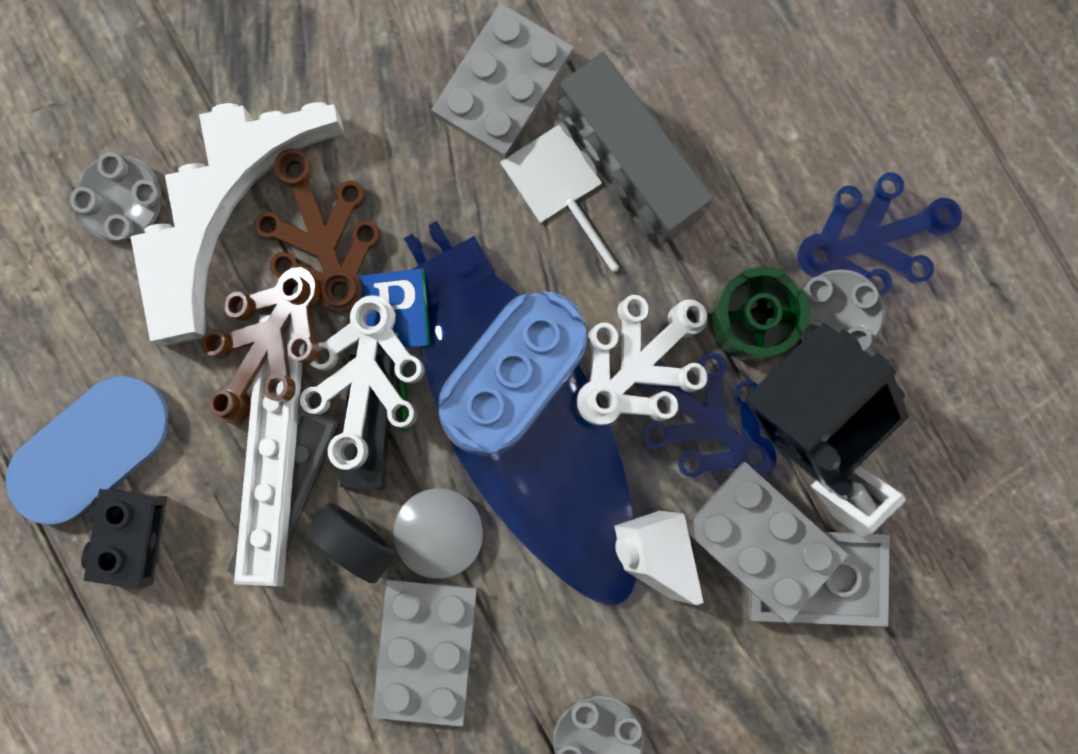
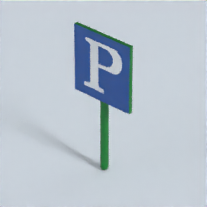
M424 268L362 275V298L366 296H379L391 304L395 312V324L392 330L403 346L430 345ZM375 311L368 315L367 324L370 327L376 326L380 322V313ZM378 342L377 349H383V347ZM404 365V367H403V374H404V376L406 377V374H405V365ZM397 377L398 394L403 400L408 401L406 382L401 381ZM400 406V422H404L409 417L408 408ZM410 427L401 428V430L407 432Z

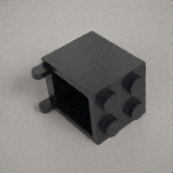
M824 322L744 398L768 441L830 493L833 492L840 499L844 500L851 498L855 493V488L847 477L909 418L903 401L905 394L897 385L894 377L897 373L894 366L878 353L871 356L865 352L859 341L848 331L841 330L838 333Z

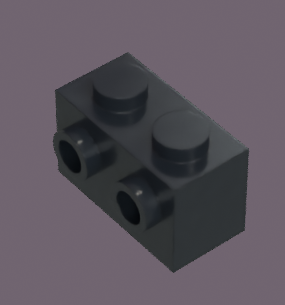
M99 489L98 497L93 499L89 510V521L93 524L90 542L86 543L81 557V565L85 569L83 581L137 589L153 585L167 496L120 489Z

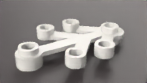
M639 295L628 296L620 302L617 309L618 316L622 321L621 370L611 379L609 350L617 344V330L609 323H600L593 327L587 335V343L591 348V381L580 389L577 405L582 417L594 425L609 424L616 420L619 414L650 416L656 421H664L677 413L678 402L675 396L669 392H660L651 398L623 395L634 383L680 387L685 392L699 390L707 383V372L703 366L697 363H690L682 368L653 366L681 338L692 337L705 328L707 312L704 306L691 299L684 300L675 305L668 314L669 325L641 350V320L648 314V304ZM628 303L637 307V317L632 316L628 312ZM687 310L694 314L696 323L691 322L687 318ZM597 331H602L607 335V345H603L598 341ZM688 371L695 374L697 379L695 385L688 381ZM597 394H602L606 398L608 403L606 409H602L597 405ZM658 399L663 400L667 404L666 414L658 410Z
M366 296L357 301L350 313V324L324 343H318L319 351L322 349L329 351L328 361L324 364H319L316 358L310 364L322 371L331 370L338 362V354L359 340L356 358L317 387L305 389L300 396V404L304 411L320 415L328 410L332 398L351 385L343 433L335 436L328 447L330 461L340 469L355 470L361 467L367 460L368 446L362 439L370 388L373 389L387 409V417L392 425L407 428L412 426L417 419L415 406L401 398L375 361L379 342L396 364L395 374L401 381L409 384L417 383L422 379L425 372L422 361L410 355L392 329L395 324L394 309L388 301L379 296ZM375 311L379 312L381 316L380 322L376 326L370 327L367 324L368 315ZM410 361L415 362L417 366L416 373L412 377H405L403 374L404 365ZM319 393L322 397L321 405L318 408L312 409L309 405V399L312 394ZM400 406H406L409 410V417L404 422H398L395 417V412ZM353 443L356 445L358 453L353 460L349 461L344 455V450L347 445Z

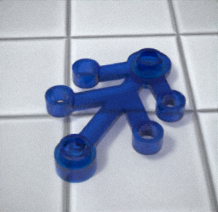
M888 172L875 182V194L855 235L838 240L848 215L854 213L863 201L862 193L858 188L844 186L833 197V209L821 233L807 237L800 244L797 251V261L802 271L811 277L819 276L821 273L831 270L854 271L869 280L872 276H878L883 281V288L879 291L882 296L892 287L891 275L884 269H874L869 272L844 257L860 252L904 274V277L910 283H922L928 280L934 273V264L931 259L924 255L911 257L886 244L924 231H928L936 236L946 235L960 225L962 220L961 208L952 199L939 198L930 203L921 214L879 227L891 201L901 195L904 190L902 177L897 173ZM888 180L894 184V194L884 191L882 187L883 181ZM842 194H849L853 197V207H846L842 204ZM940 208H946L950 212V222L943 221L940 218ZM815 248H822L826 251L828 256L826 262H819L815 259ZM914 262L923 265L925 270L923 277H918L913 273L912 265Z
M715 352L707 353L698 362L703 367L706 359L709 358L719 363L717 374L707 373V383L704 386L707 408L688 392L680 389V387L633 384L638 390L643 392L671 393L678 402V409L695 422L669 426L661 422L649 424L645 427L642 435L644 443L649 448L661 449L669 443L717 439L730 450L702 455L695 450L682 453L678 458L677 466L680 473L684 476L697 477L704 471L732 468L736 470L742 462H746L763 478L774 469L777 460L776 450L768 439L760 435V427L748 404L742 401L739 396V391L743 386H748L753 390L758 385L757 383L750 380L742 381L734 387L732 392L734 402L740 406L742 436L727 424L722 375L726 370V361L720 354ZM660 359L653 365L666 367ZM658 427L663 430L665 438L662 443L654 444L649 440L648 434L651 428ZM753 448L759 450L762 454V460L757 466L751 465L747 460V454ZM689 455L697 457L700 463L698 470L693 473L688 472L684 467V460Z

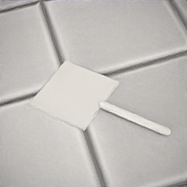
M559 125L500 162L540 224L568 206L612 272L618 271V264L575 202L600 186L602 182L587 164L573 139L569 138Z

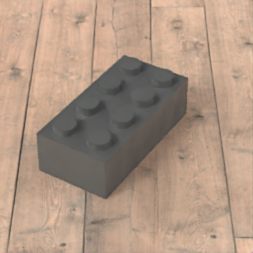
M604 51L559 82L558 102H556L557 112L559 113L556 116V120L559 126L569 138H572L574 135L585 148L581 151L585 161L594 172L597 173L600 170L611 183L607 186L611 196L620 207L623 208L626 205L637 218L634 221V225L646 242L649 243L653 240L660 249L703 217L714 199Z

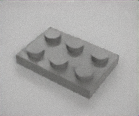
M499 3L432 107L431 113L447 125L506 159L570 59L574 47L504 4Z
M742 462L687 524L689 536L787 624L792 621L849 556L746 462Z
M824 532L849 556L790 623L888 627L890 535L869 534L861 538L856 533ZM749 590V620L784 622Z
M396 579L386 580L372 718L463 727L477 587Z

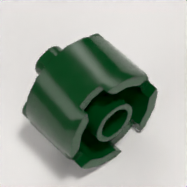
M766 266L746 269L730 280L718 294L713 303L710 319L714 336L719 346L727 354L739 360L754 363L771 360L796 345L799 338L805 333L810 315L807 295L803 289L800 290L794 280L785 275L786 272ZM756 306L760 307V313L767 314V320L761 324L756 323V319H753L751 316V311Z

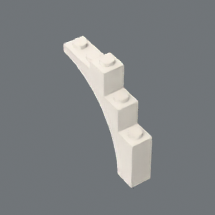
M314 102L304 105L301 111L284 114L280 111L266 112L259 115L258 120L255 121L243 105L238 106L233 103L220 104L213 107L212 112L199 114L209 166L201 163L186 164L179 167L177 173L165 175L175 227H172L170 224H155L144 228L145 233L130 236L151 342L168 346L204 337L207 333L204 310L207 271L217 238L231 212L253 184L274 167L275 159L282 151L286 149L302 150L311 144L344 134L342 120L334 104L327 105L324 102Z

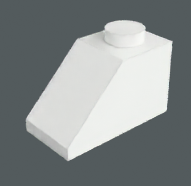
M861 466L847 477L855 488L854 495L849 499H840L833 492L830 493L817 481L811 485L831 515L861 538L872 534L906 501L903 494Z
M657 511L614 526L617 536L616 553L625 571L671 600L692 605L704 603L686 519L683 513Z

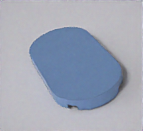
M541 291V293L530 295L527 293L518 296L502 310L447 379L441 390L439 400L440 422L444 432L456 446L476 455H494L510 449L525 435L578 366L584 355L587 339L585 322L581 312L574 303L560 294Z
M126 376L111 377L94 385L14 454L6 473V489L12 505L22 516L39 524L70 522L82 516L90 509L93 499L98 497L99 489H114L161 448L168 432L166 428L168 425L167 419H169L168 407L163 396L149 383Z

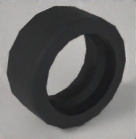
M332 503L326 505L306 532L310 540L328 557L368 583L375 584L396 557V551L384 538L357 517Z

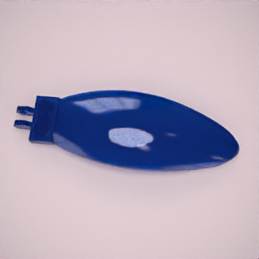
M435 221L428 225L430 228L429 233L434 242L439 245L442 251L441 254L427 261L423 254V247L418 238L414 237L413 233L405 237L404 240L418 264L413 269L424 268L430 345L421 346V352L430 391L439 414L440 393L447 379L507 304L520 295L508 284L496 277L494 270L474 236L451 247L439 223ZM578 364L525 435L510 449L494 455H476L462 450L451 440L450 442L463 467L484 499L510 531L537 559L564 583L585 597L597 603L618 605L626 601L632 594L637 578L624 570L623 564L617 556V536L614 526L633 520L634 516L624 468L609 424H591L579 412L577 397L580 389L589 381ZM596 396V403L600 408H602Z

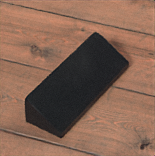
M350 354L349 362L356 358L357 354ZM376 354L375 361L393 385L394 361L389 355ZM350 385L349 387H347V399H346L345 419H346V413H347V407H348V401H349V395H350L351 385ZM370 388L362 439L368 446V457L365 463L355 470L341 469L340 487L385 490L390 422L387 417V409L372 388ZM353 443L347 445L344 450L346 459L350 461L357 456L358 449Z

